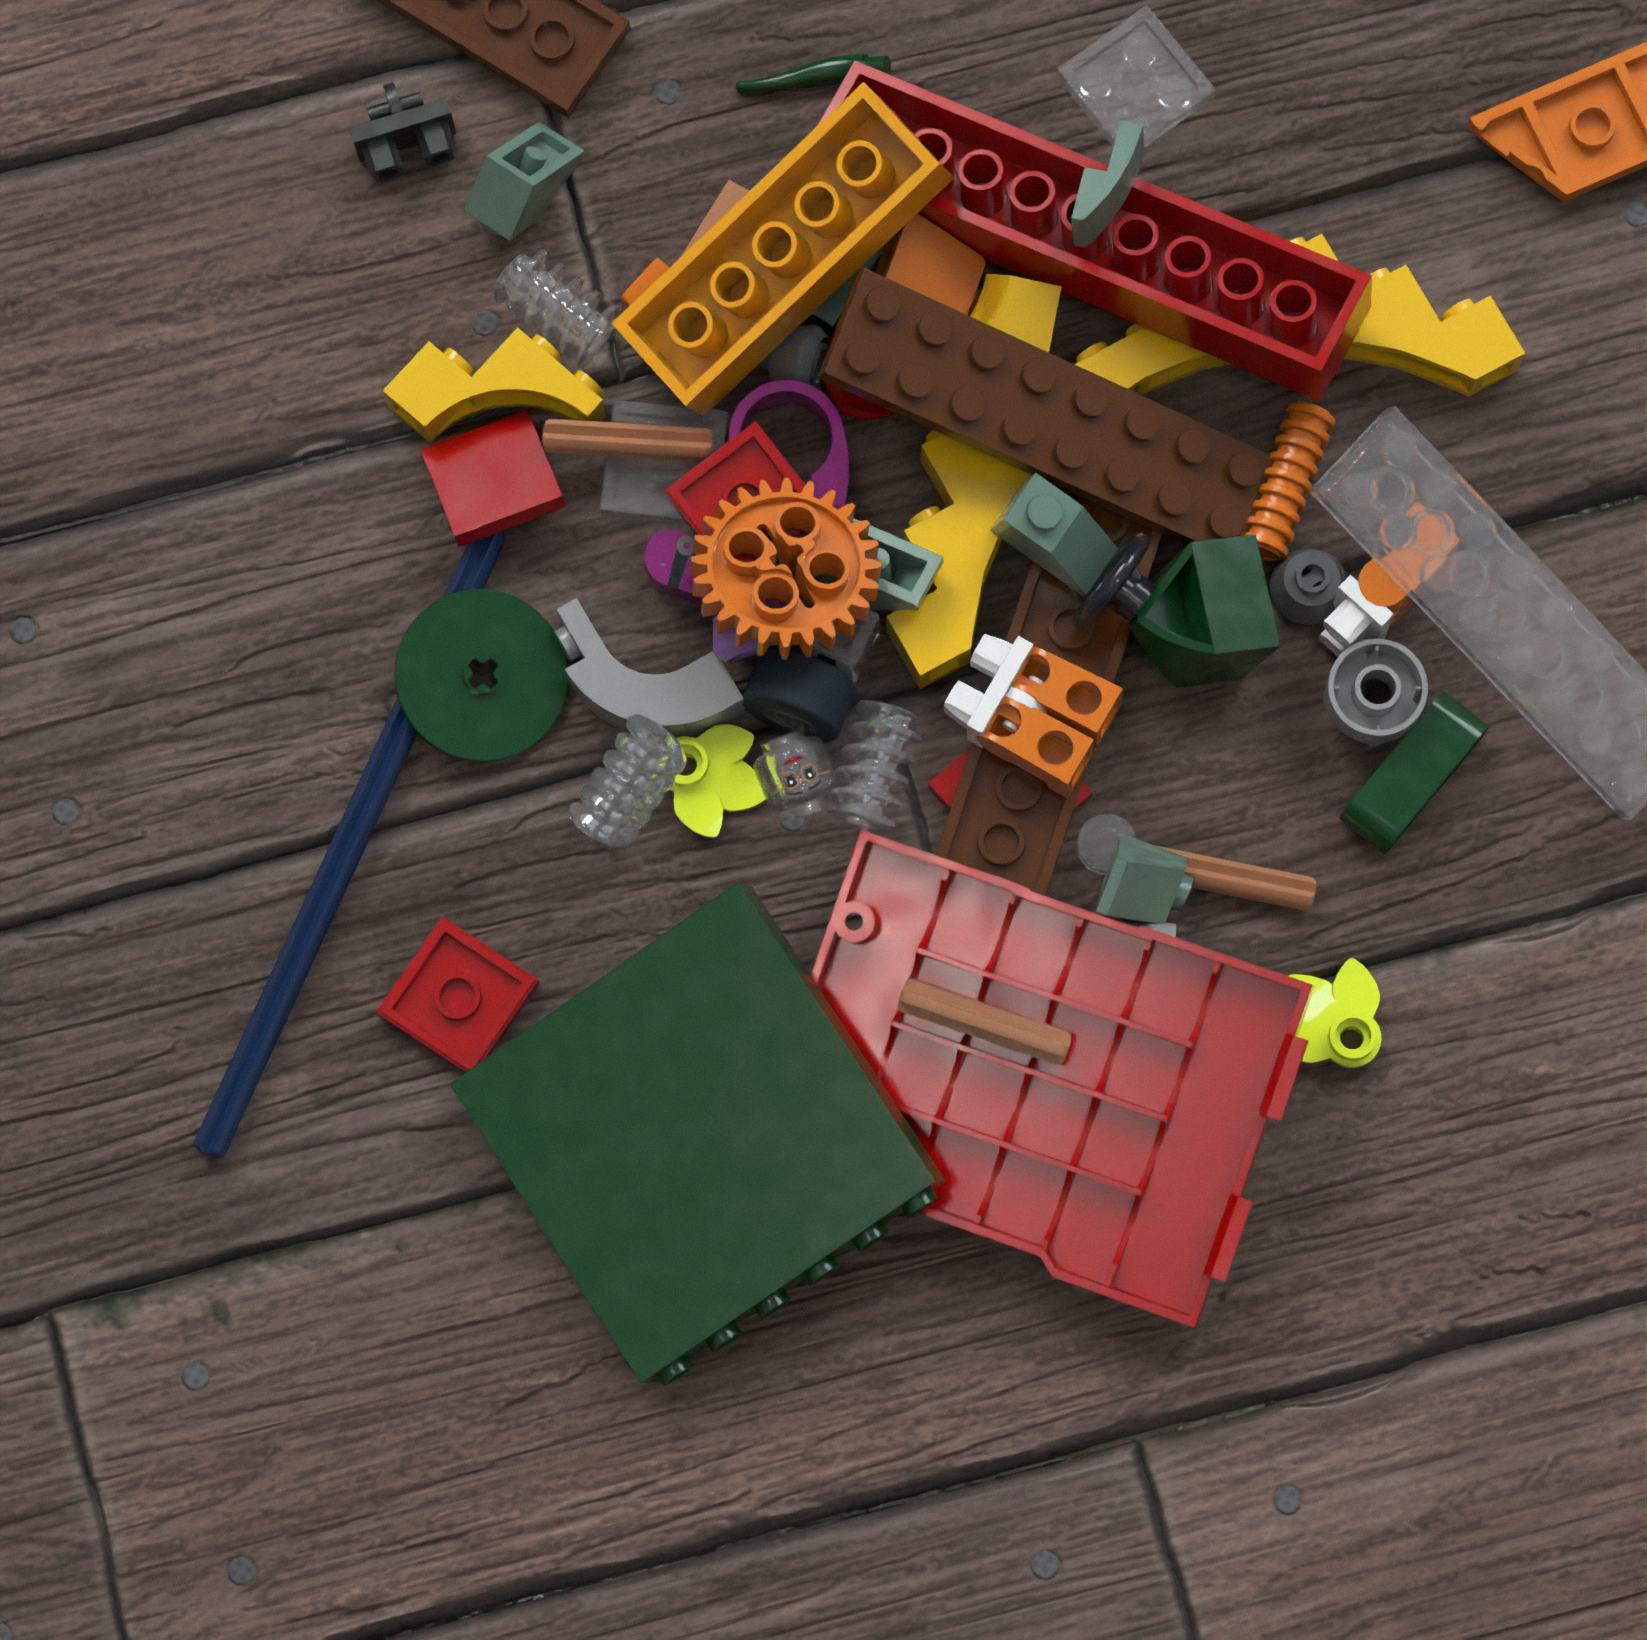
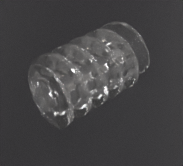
M542 249L531 258L524 253L518 255L500 274L493 287L491 298L497 303L507 302L508 312L515 317L525 315V325L533 331L542 329V337L551 345L560 342V353L567 358L577 356V366L582 369L597 356L609 339L614 329L611 323L616 319L619 308L612 304L601 313L597 312L596 309L602 296L597 290L590 293L583 300L578 297L584 280L578 276L567 285H563L561 282L567 270L564 264L559 263L548 272L544 270L550 255L545 249Z
M861 700L856 703L854 714L861 721L850 724L848 728V736L855 743L843 746L841 751L842 759L849 765H842L836 768L834 779L842 787H835L829 790L827 800L836 809H828L827 812L834 818L857 827L873 830H894L896 823L884 816L882 812L883 808H901L902 801L889 793L890 787L908 786L909 779L895 769L897 765H914L916 758L902 749L903 743H921L922 735L908 727L910 721H917L918 717L912 712L894 705L872 700Z
M638 714L630 716L627 720L626 726L630 733L621 732L615 737L614 744L617 750H608L603 755L602 761L606 768L598 767L593 770L590 777L593 785L588 784L581 788L579 797L582 803H571L568 810L571 820L579 830L603 844L615 847H626L635 842L640 831L639 829L648 823L651 811L659 807L663 793L671 789L675 776L682 773L687 763L685 751L679 741L656 721Z

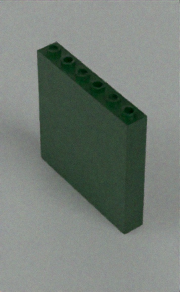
M741 882L731 886L450 1083L640 1383L654 1382L660 1379L665 1386L677 1380L694 1367L689 1359L706 1346H709L712 1352H716L734 1341L742 1334L738 1324L756 1312L763 1319L791 1301L786 1291L804 1279L811 1286L829 1276L840 1267L835 1259L837 1256L854 1245L861 1252L880 1241L889 1233L884 1224L903 1211L908 1218L919 1214L938 1200L934 1190L947 1182L753 887Z

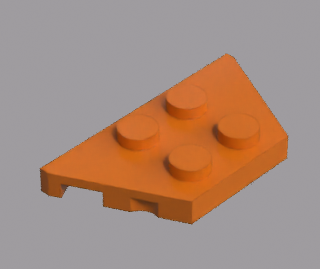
M1647 42L1470 117L1467 126L1472 134L1563 203L1647 167Z

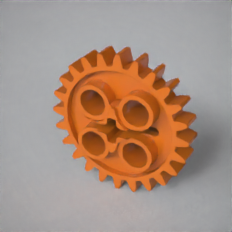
M784 478L780 492H772L768 483L765 480H760L758 496L752 497L748 491L740 487L737 489L736 507L721 499L718 501L717 507L718 518L711 516L703 518L702 533L704 535H695L693 553L696 556H692L690 562V574L696 576L693 579L692 593L693 596L704 597L701 605L703 617L718 614L715 630L718 634L734 627L736 629L735 646L739 648L750 638L757 640V655L761 657L765 654L770 644L778 645L782 660H787L791 645H799L803 654L809 658L812 656L813 641L819 640L826 648L832 650L835 647V630L851 638L854 635L855 629L854 618L863 621L868 619L870 609L868 602L876 601L879 584L875 581L880 579L882 562L874 560L877 558L879 543L878 540H866L870 526L868 520L852 523L855 511L853 503L847 504L838 510L834 507L836 491L830 490L821 499L813 497L814 482L808 481L802 492L797 493L793 492L789 478ZM793 528L801 529L807 532L808 535L797 538L787 535L785 531ZM759 529H765L773 542H770L767 536ZM740 553H750L758 559L752 562H741L733 556ZM776 556L778 557V562L780 563V565L776 566ZM794 570H796L795 580L793 579V574L791 573ZM820 574H828L835 577L838 581L825 584L816 581L813 577ZM800 594L802 595V597L804 598V600H805L810 606H812V608H807V607L804 606V604L802 603V601H801L800 598H799V595H800ZM768 599H779L787 605L783 608L774 609L765 606L762 602Z

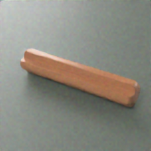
M548 419L543 427L542 444L544 450L549 453L702 462L713 452L712 430L708 428Z
M1160 847L1187 857L1184 875L1194 878L1191 888L1304 911L1310 910L1313 905L1316 892V880L1313 877Z
M913 978L906 980L899 996L898 1009L903 1013L1055 1065H1062L1071 1044L1072 1035L1066 1030Z

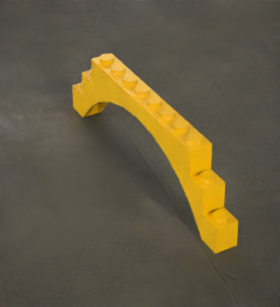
M1323 234L1307 242L1304 237H1298L1290 241L1338 261ZM1407 265L1391 273L1387 268H1382L1370 274L1372 275L1371 308L1344 359L1397 368L1455 390L1467 397L1518 371L1525 352L1491 296L1475 304L1471 299L1463 300L1445 311L1441 316L1443 321H1440ZM1136 323L1125 332L1127 337L1110 346H1107L1105 342L1096 343L1082 351L1076 357L1077 363H1075V365L1140 395L1198 371L1230 364ZM934 430L926 436L927 442L921 445V463L947 508L940 510L938 506H932L916 514L908 522L910 527L904 530V540L943 556L944 562L929 588L930 593L925 596L918 610H892L893 613L886 616V631L919 689L970 663L983 586L1003 540L990 531V529L1021 484L1032 476L1023 470Z

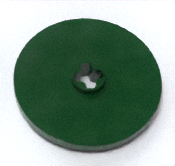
M469 589L438 599L425 608L410 624L397 650L394 664V684L397 699L405 718L425 742L436 750L460 760L494 762L513 757L527 750L539 741L552 727L562 709L566 696L567 676L565 669L567 668L565 653L555 636L553 628L534 607L504 592L489 589ZM472 662L477 667H481L485 663L491 665L494 671L489 679L494 684L493 688L490 689L485 684H481L477 688L470 685L468 680L473 672L468 667L469 663Z

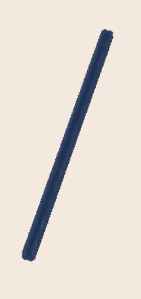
M502 531L467 544L444 596L463 590L484 589L505 543V536ZM398 699L395 701L194 1140V1147L210 1157L222 1159L230 1146L417 736V733L405 718Z

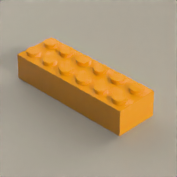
M863 82L611 324L686 407L704 417L947 186L954 177L885 102Z

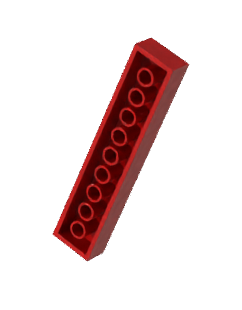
M858 61L853 62L818 125L863 82L868 85L954 177L918 214L983 256L987 261L1034 281L1062 286L1061 292L1321 402L1371 308L1372 275L1137 177L1123 205L1106 228L1086 247L1074 246L1071 217L1084 167L1107 171L1108 165Z

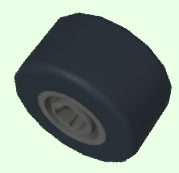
M771 647L767 649L762 657L759 656L743 694V706L751 715L777 730L813 742H830L836 740L840 735L856 694V685L847 674L820 658L814 656L807 658L803 652L790 649L787 660H782L779 649Z

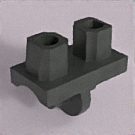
M392 82L383 85L387 101L367 107L370 121L349 127L359 162H366L377 183L397 178L404 173L398 151L419 145L426 166H437L455 159L452 134H456V129L447 98L424 104L420 91L399 97L395 84Z

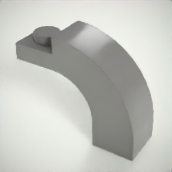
M577 598L556 609L562 626L554 631L556 638L570 661L578 657L581 658L580 661L565 669L568 683L579 699L592 712L609 724L639 736L674 739L681 736L702 734L712 726L726 724L746 712L743 706L744 698L721 659L716 657L713 651L689 665L670 673H640L622 665L609 653Z

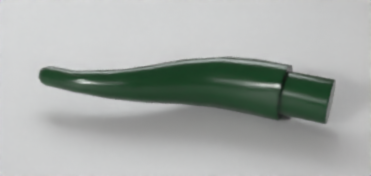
M868 54L835 56L812 62L782 74L757 80L739 81L736 83L735 88L739 92L836 85L842 83L854 61L891 75V62L888 56L869 57Z

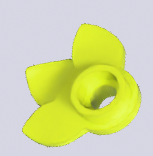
M719 724L712 726L698 738L690 736L677 737L668 741L661 748L656 761L658 777L667 789L674 792L673 801L676 816L694 833L703 837L716 838L722 827L724 811H746L762 804L766 800L767 793L762 780L751 766L743 761L753 745L754 735L751 732L735 725ZM681 758H691L696 762L697 767L692 774L683 776L675 771L676 762Z
M1354 958L1348 959L1339 970L1333 984L1309 975H1289V977L1315 986L1298 1034L1299 1038L1309 1041L1302 1062L1311 1064L1331 1059L1337 1065L1345 1068H1359L1371 1062L1377 1055L1382 1040L1380 1028L1373 1018L1380 1002V993L1375 980L1364 965ZM1346 1030L1356 1031L1361 1036L1362 1045L1357 1049L1344 1047L1340 1040L1341 1033Z

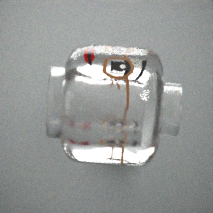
M801 728L760 745L763 753L756 758L753 767L770 809L774 811L792 809L793 815L797 819L827 807L824 796L837 787L838 776L821 737L817 735L806 736L804 729Z

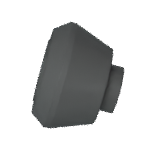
M819 325L798 326L761 362L762 370L768 371L770 382L795 380L820 390L823 380L818 378V375L830 347V339Z
M1311 548L1293 551L1288 554L1287 558L1280 560L1273 570L1270 579L1272 601L1277 610L1292 622L1301 625L1322 624L1335 610L1333 603L1338 587L1347 579V574L1339 561L1324 551Z

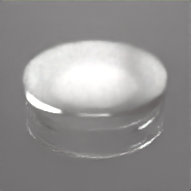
M1100 814L1089 819L1082 826L1077 840V852L1081 862L1092 872L1106 875L1121 833L1136 838L1130 824L1123 818L1113 814Z

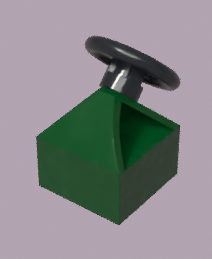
M1136 533L1112 559L1085 596L1073 617L1075 628L1085 630L1098 619L1107 607L1127 623H1130L1131 630L1141 647L1164 676L1177 688L1241 680L1280 647L1256 534L1190 542L1150 581L1135 570L1150 545V539L1145 533Z

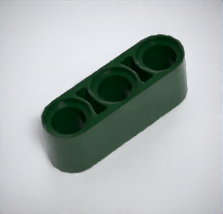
M1443 690L1358 791L1339 819L1385 855L1475 748L1490 726Z

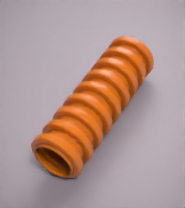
M1297 401L1287 405L1285 413L1289 418L1282 420L1279 428L1283 435L1276 436L1274 447L1277 451L1270 452L1269 459L1274 461L1272 467L1265 468L1264 476L1268 477L1267 482L1259 485L1258 492L1262 493L1261 499L1253 502L1252 508L1256 509L1255 516L1248 517L1246 523L1251 526L1250 530L1242 534V536L1256 534L1260 556L1263 560L1280 561L1287 558L1289 550L1285 544L1293 542L1295 533L1291 528L1298 527L1301 517L1297 512L1303 511L1307 501L1303 496L1311 492L1312 484L1309 479L1316 478L1318 468L1315 463L1321 462L1324 456V452L1320 447L1328 445L1330 436L1326 431L1332 430L1336 422L1329 411L1309 402Z

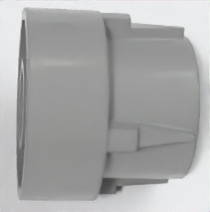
M1387 639L1363 640L1344 650L1334 662L1325 685L1324 705H1326L1333 723L1345 735L1356 741L1367 743L1369 748L1378 747L1380 744L1402 737L1417 722L1427 700V676L1419 659L1405 646ZM1369 679L1380 680L1389 686L1392 698L1383 704L1371 703L1362 695L1360 685Z

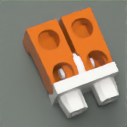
M1415 501L1399 518L1396 532L1391 542L1392 550L1385 557L1374 558L1366 563L1359 574L1358 580L1350 575L1338 587L1333 603L1335 610L1324 620L1323 627L1325 630L1319 636V640L1337 657L1357 642L1376 638L1385 639L1389 627L1449 568L1459 539L1418 502Z
M984 634L973 652L970 666L992 677V682L985 694L958 680L944 703V713L959 725L967 728L968 741L981 748H986L1005 761L1019 766L1046 782L1049 789L1068 799L1093 755V747H1098L1122 705L1123 688L1050 652L1034 647L1033 643L1020 636L1016 638L1014 644H1011L1005 640Z

